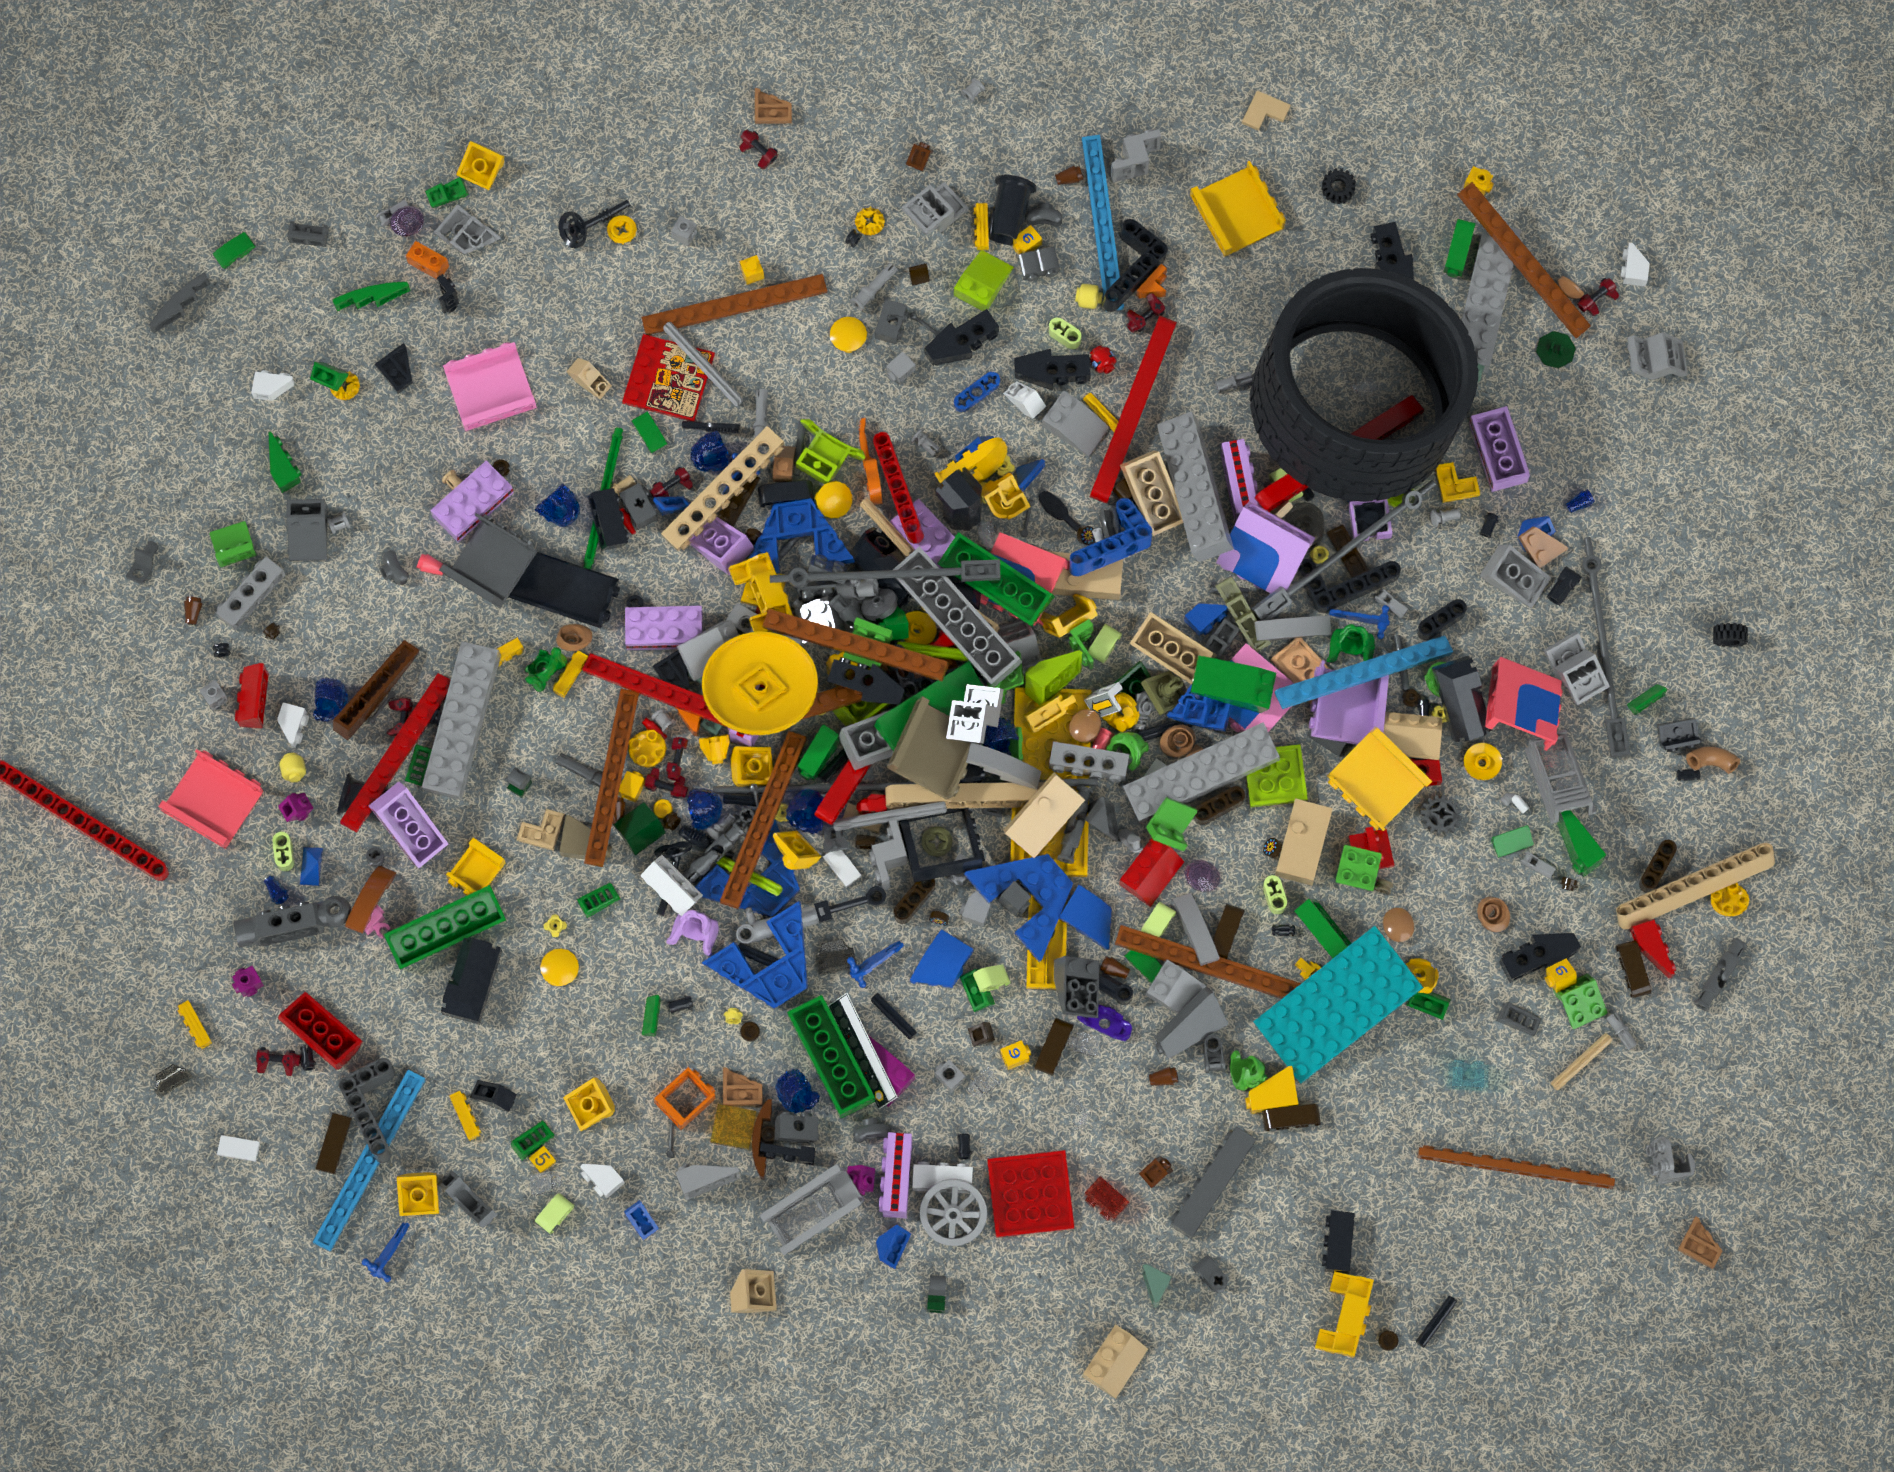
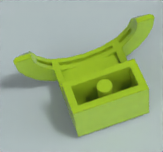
M810 419L800 420L801 424L815 436L809 447H805L796 462V468L822 484L833 481L848 456L864 461L865 455L861 449L853 448L839 441L819 428Z

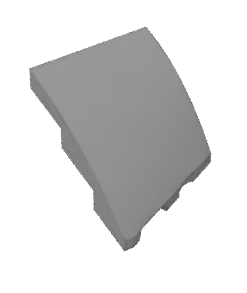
M458 204L433 232L463 255L498 241L501 238ZM450 230L455 235L451 241L444 236Z

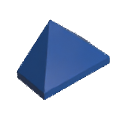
M1040 459L1016 468L1017 485L1021 491L1024 492L1043 470L1045 460Z
M683 496L654 497L653 499L661 516L683 512L691 504Z
M1545 516L1523 521L1518 536L1531 527H1537L1550 536L1556 531L1550 517ZM1519 540V542H1520V544H1521V546H1522V549L1526 552V550H1525V548L1523 547L1521 541Z
M303 847L300 885L319 886L323 848Z
M640 1200L624 1211L626 1218L642 1240L659 1229Z
M895 1225L879 1236L876 1241L879 1260L895 1269L911 1233L899 1225Z

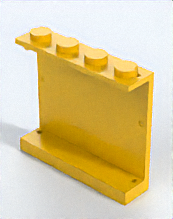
M1250 161L1247 162V168L1201 190H1199L1198 186L1190 190L1193 202L1224 257L1284 229L1285 216L1276 208L1275 198L1273 196L1270 197L1267 192V184L1265 181H1261L1257 167L1253 166Z
M1374 727L1327 775L1330 779L1328 783L1335 790L1339 788L1343 792L1341 796L1349 804L1353 802L1357 806L1355 810L1362 817L1365 815L1371 819L1369 824L1374 829L1378 830L1380 828L1382 831L1385 830L1384 827L1424 786L1427 787L1432 782L1377 727Z

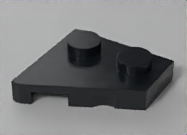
M404 343L375 363L376 368L397 394L413 383L407 349Z
M679 650L652 666L662 681L686 690L690 688L688 670Z

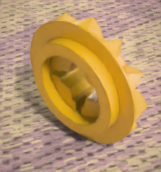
M871 206L863 208L859 213L857 212L855 218L857 230L868 236L878 234L885 224L883 214L879 209L872 208ZM874 215V217H873V222H874V223H871V222H870L869 224L866 225L867 220H866L865 218L870 219V218Z
M624 215L616 216L608 223V236L615 243L624 244L631 242L636 237L637 227L634 220ZM625 225V230L627 232H622V234H620L619 236V230L617 228H622Z
M350 371L347 372L349 375L345 380L349 384L347 385L346 392L342 386L338 391L330 389L333 396L337 399L349 400L359 392L360 382L357 376Z

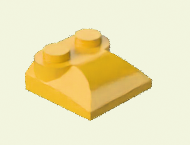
M470 141L456 175L490 190L499 169L504 165L505 156L486 146Z
M735 746L732 748L730 760L733 783L738 787L751 786V784H757V786L767 785L773 770L771 747Z
M798 831L777 832L773 834L777 847L784 855L782 860L786 868L790 870L807 869L821 858V855Z
M596 1077L563 1097L580 1131H584L602 1119L612 1116L615 1112V1105L605 1085Z
M407 1173L397 1176L399 1216L439 1214L437 1173Z

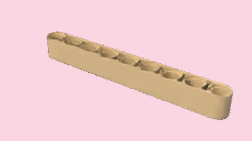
M1039 782L1037 790L1015 783L958 784L960 789L956 796L947 800L918 784L889 785L885 788L886 807L896 810L937 802H945L947 809L1024 807L1045 782Z
M1769 843L1758 844L1619 905L1616 908L1619 927L1631 929L1632 926L1645 923L1771 868L1775 864L1773 846Z

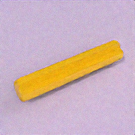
M1088 393L1083 398V401L1115 432L1118 420L1092 393Z

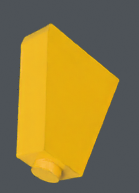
M1288 1066L1248 1092L1245 1104L1246 1109H1250L1251 1114L1262 1113L1266 1109L1298 1106L1292 1066Z

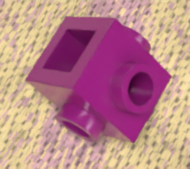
M305 792L288 795L278 806L286 822L303 821L308 818V814L314 809Z
M253 965L246 969L241 968L237 970L235 975L232 976L234 990L237 994L241 993L243 997L253 996L258 992V989L264 986Z
M864 1165L848 1166L847 1172L860 1194L864 1196L867 1192H873L875 1168Z

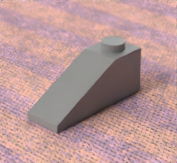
M976 890L968 898L967 903H962L959 914H962L963 921L984 928L993 901L988 903Z

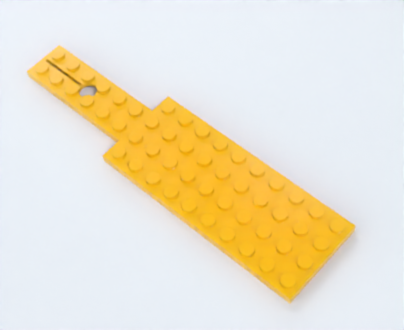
M1015 688L1014 728H1022V761L1041 771L1039 780L1048 779L1054 773L1052 769H1049L1053 741L1090 747V742L1081 743L1075 740L1070 734L1069 727L1076 713L1085 709L1090 710L1084 699L1092 693V690H1060L1055 696L1059 694L1063 696L1070 692L1076 701L1068 706L1069 709L1066 711V714L1040 730L1032 732L1024 715L1039 705L1025 694V688ZM1066 757L1065 761L1073 763L1075 759L1073 757ZM1090 760L1084 761V765L1090 767ZM1055 772L1062 779L1090 778V775L1085 774L1083 776H1075L1071 774L1072 772ZM1023 807L1012 808L1011 820ZM1085 820L1079 846L1076 848L1073 857L1074 863L1068 864L1058 860V855H1060L1063 846L1061 842L1067 826L1066 822L1037 856L1049 854L1068 877H1087L1089 823ZM1011 839L1010 862L1032 857ZM1030 893L1031 898L1029 902L1031 904L1028 907V921L1043 909ZM1058 919L1054 929L1055 934L1049 941L1046 949V960L1044 953L1042 961L1039 963L1027 949L1026 989L1056 990L1054 983V960L1066 956L1067 923Z

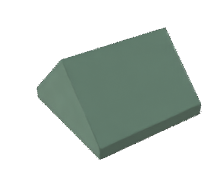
M1144 1264L1141 1272L1153 1308H1157L1170 1284L1171 1276L1148 1264Z

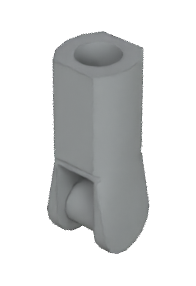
M404 199L378 213L376 218L380 219L381 226L385 227L411 211ZM389 213H391L392 216H390L389 218H387L386 215H388Z
M1381 589V593L1374 597L1375 601L1382 606L1387 605L1391 612L1402 619L1409 608L1385 589ZM1389 598L1391 601L1387 603L1384 600Z
M1122 829L1118 833L1120 841L1133 853L1143 850V846L1139 843L1141 841L1140 837L1132 831Z
M1525 851V857L1523 860H1520V863L1550 879L1556 867L1531 852ZM1532 859L1537 861L1535 866L1530 863Z

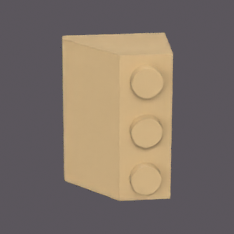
M1385 712L1384 734L1407 757L1439 760L1442 717Z
M1115 1324L1082 1377L1116 1399L1148 1348L1133 1335Z

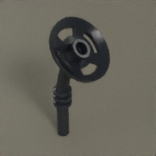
M625 200L611 209L607 208L606 211L599 212L598 216L585 222L575 212L569 211L564 213L560 217L558 225L561 239L570 248L575 249L583 246L587 238L588 228L600 222L604 223L605 220L608 221L609 218H613V215L630 207L629 201ZM572 216V219L566 223L567 218ZM565 229H568L569 234L572 236L571 240L567 236Z
M680 841L670 845H663L657 848L654 854L656 857L663 855L666 859H670L672 865L678 870L681 856L692 849V843ZM661 899L656 912L659 916H664L668 905L664 899Z

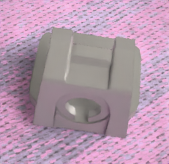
M1661 1136L1650 1143V1145H1647V1156L1653 1159V1164L1650 1165L1649 1171L1651 1176L1658 1179L1660 1185L1681 1181L1694 1174L1695 1161L1691 1154L1686 1155L1687 1162L1683 1158L1678 1159L1680 1173H1674L1671 1143L1665 1136Z

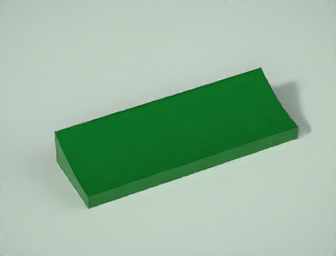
M958 532L937 564L942 568H961V561L998 560L999 558ZM1000 560L1001 580L965 582L1031 627L1055 598L1052 593L1002 560ZM954 575L960 580H962L961 575Z
M970 661L944 676L943 681H936L877 718L874 726L894 752L918 699L925 697L930 700L929 706L950 716L952 700L964 702L967 684L983 686L975 673Z
M488 885L383 935L401 970L463 941V938H470L506 921V918L491 886Z
M1308 899L1294 910L1332 959L1352 944L1317 899Z

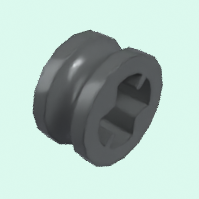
M371 848L366 853L368 864L372 867H378L385 861L383 851L380 848Z

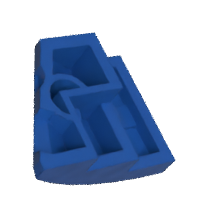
M1191 684L1187 692L1178 700L1179 703L1175 708L1167 713L1168 718L1180 722L1226 732L1233 705L1191 693Z
M1078 885L1059 919L1076 928L1077 932L1090 938L1092 942L1106 950L1109 949L1112 908L1096 895Z
M941 929L920 960L910 982L913 984L918 982L931 986L941 985L953 988L963 974V966L974 952L973 948Z

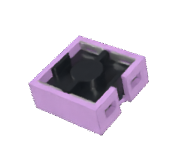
M1387 499L1369 502H1349L1348 507L1353 539L1389 513ZM1391 521L1369 537H1376V540L1391 538Z

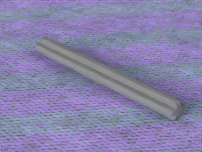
M672 322L666 323L663 327L664 331L735 406H739L743 402V398Z
M937 802L836 819L833 826L835 831L888 823L895 819L900 821L946 813L947 806L945 802Z

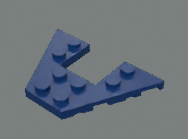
M811 498L774 504L770 511L771 514L764 524L765 528L756 541L754 551L749 556L750 559L758 554L768 552L776 574H780L778 540L814 535L815 555H823L832 562L839 561L844 564L855 562L853 556Z
M776 819L761 852V855L771 865L761 875L781 885L783 890L779 896H776L752 883L747 888L739 907L743 910L751 907L752 912L767 917L776 916L800 892L794 871L784 866L782 860L784 855L780 852L773 838L774 833L780 832ZM717 864L695 888L703 895L702 898L720 902L730 876Z
M1049 854L966 871L964 873L966 878L988 903L992 902L1013 881L1016 882L1017 880L1021 882L1043 909L1015 931L1014 934L1040 963L1073 882Z
M800 901L766 921L786 954L778 961L755 974L737 943L733 942L703 961L702 964L716 971L722 977L727 978L738 987L745 989L774 1009L808 988Z

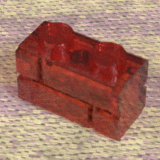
M1101 1176L1084 1193L1086 1197L1085 1202L1092 1208L1096 1206L1101 1211L1099 1214L1106 1221L1112 1220L1114 1222L1130 1203Z

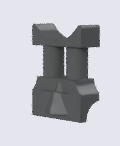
M820 823L821 835H824L825 839L823 843L824 853L848 849L847 839L843 835L845 830L835 831L834 826L828 827ZM832 833L836 834V838L832 839Z

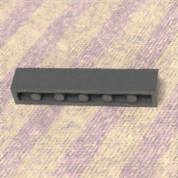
M1237 1126L1234 1131L1231 1129L1228 1131L1224 1138L1226 1143L1223 1147L1219 1145L1214 1153L1216 1158L1212 1163H1207L1203 1169V1172H1205L1202 1179L1197 1178L1192 1188L1195 1190L1191 1196L1189 1194L1185 1196L1181 1203L1184 1205L1180 1212L1176 1210L1171 1218V1221H1173L1171 1227L1189 1239L1193 1238L1256 1142L1254 1137Z

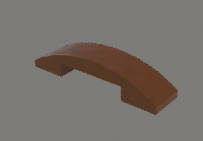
M768 1099L762 1106L755 1121L752 1135L753 1159L761 1180H765L767 1163L766 1157H759L761 1128L763 1121L771 1122L772 1099Z

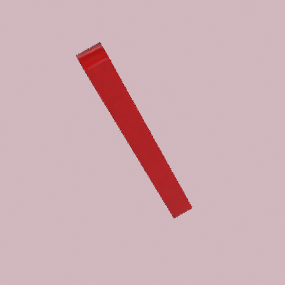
M1159 315L1092 488L1090 498L1106 504L1109 500L1121 469L1120 465L1123 464L1175 329L1176 321Z
M1411 395L1351 434L1367 439L1383 440L1414 420L1413 417L1419 413L1422 414L1425 409ZM1286 474L1261 490L1255 496V500L1263 509L1271 512L1285 501L1307 489L1308 486L1299 483L1292 476Z
M0 760V768H6L5 772L0 774V782L153 879L163 881L168 877L169 870L163 861L5 761ZM16 778H21L19 784H13V781ZM31 788H37L34 794H29ZM47 798H53L50 804H44ZM62 808H69L66 814H60ZM78 818H84L83 823L76 824ZM94 828H100L97 834H91ZM109 838H116L113 844H107ZM125 848H132L129 854H123ZM141 858H148L145 864H139ZM158 867L163 868L161 874H155V870Z

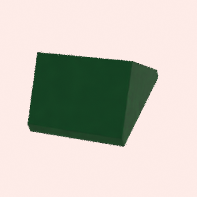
M1138 661L1114 683L1119 682L1123 688L1118 693H1126L1136 701V694L1145 691L1141 682L1150 678L1151 675L1143 663Z
M645 802L612 824L635 856L666 834L658 817Z

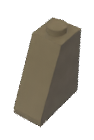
M566 815L560 855L562 857L585 860L591 829L570 815ZM609 841L604 863H607V858H611L612 846H610Z

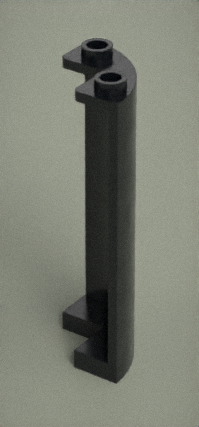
M537 552L508 598L601 628L604 622L608 623L611 612L609 610L614 597H618L620 587H618L619 579Z

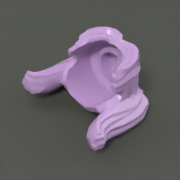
M689 910L683 916L678 914L671 935L666 943L669 945L676 944L681 935L696 941L701 940L703 941L704 954L710 957L719 931L718 922L708 918L704 913L695 910Z

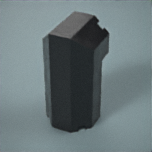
M964 467L962 472L958 469L944 479L942 482L944 486L942 489L939 487L936 489V496L943 503V519L953 530L970 531L981 522L982 486Z
M872 527L866 530L850 551L855 560L853 564L861 572L893 570L906 559L883 531L881 533L876 531L878 528ZM880 578L877 580L879 589H890L898 597L897 607L902 608L910 602L908 599L912 596L896 578Z
M1469 656L1432 667L1450 734L1455 742H1460V738L1470 741L1485 736L1487 734L1486 730L1489 732L1492 730L1485 727L1487 710L1482 691L1479 690L1482 688L1477 668L1472 667L1470 664L1473 663V660Z
M463 938L451 976L452 981H448L442 1002L446 1003L445 1008L441 1007L442 1015L480 1025L501 958L502 949L497 946L495 950L492 948L493 944L475 938H470L468 942L467 938Z

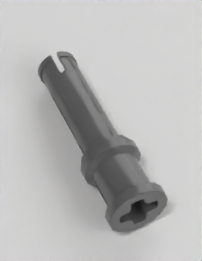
M563 753L558 756L556 760L557 765L583 777L588 784H594L600 788L603 774L598 769H590Z

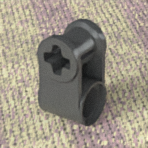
M1214 1034L1206 1037L1203 1046L1205 1073L1217 1070L1225 1072V1058L1221 1038ZM1214 1040L1217 1042L1218 1047L1211 1049L1208 1047L1207 1042Z
M1208 1254L1192 1267L1195 1273H1199V1278L1213 1292L1221 1293L1226 1289L1228 1282L1226 1275ZM1215 1279L1218 1281L1222 1279V1286L1219 1284L1214 1285Z

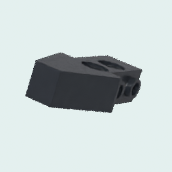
M1396 222L1374 226L1373 233L1370 236L1372 244H1376L1377 250H1375L1377 260L1375 269L1398 273L1414 280L1413 255L1404 254ZM1383 243H1390L1391 246L1385 247L1383 246ZM1392 259V260H1394L1396 263H1395V264H1389V263L1387 262V260Z
M986 309L957 328L952 323L948 324L924 348V353L933 366L971 359L972 349L976 351L983 345V342L986 340L992 341L998 336L999 325ZM975 330H982L983 333L980 334V335H977V334L974 333V331H975ZM964 339L967 343L962 345L958 341Z
M1046 349L1014 358L1015 378L1049 390H1053V383H1057V385H1067L1068 382L1085 384L1087 381H1090L1091 376L1089 354L1052 356L1051 349ZM1068 368H1073L1076 371L1074 373H1068L1066 370ZM1050 369H1054L1057 371V373L1049 374L1047 371Z
M840 657L839 660H833L827 679L828 682L862 692L861 700L865 702L897 705L904 702L907 690L879 665L872 663L871 670H868L869 666L858 663V666L850 664L851 660ZM850 669L855 671V677L852 680H849L846 676L847 671ZM867 675L873 677V683L869 686L864 681Z
M1574 933L1534 934L1530 939L1532 944L1528 942L1519 947L1520 950L1514 953L1512 950L1504 953L1499 963L1508 981L1511 983L1543 967L1546 969L1566 958L1568 960L1580 950L1581 945ZM1534 950H1542L1544 956H1536ZM1517 958H1525L1527 964L1520 965L1517 962Z

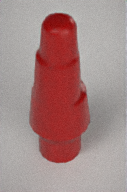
M621 508L620 511L624 515V526L632 535L636 534L630 515L624 508Z
M646 717L642 722L646 729L655 730L666 740L667 735L662 732V729L654 721H650Z

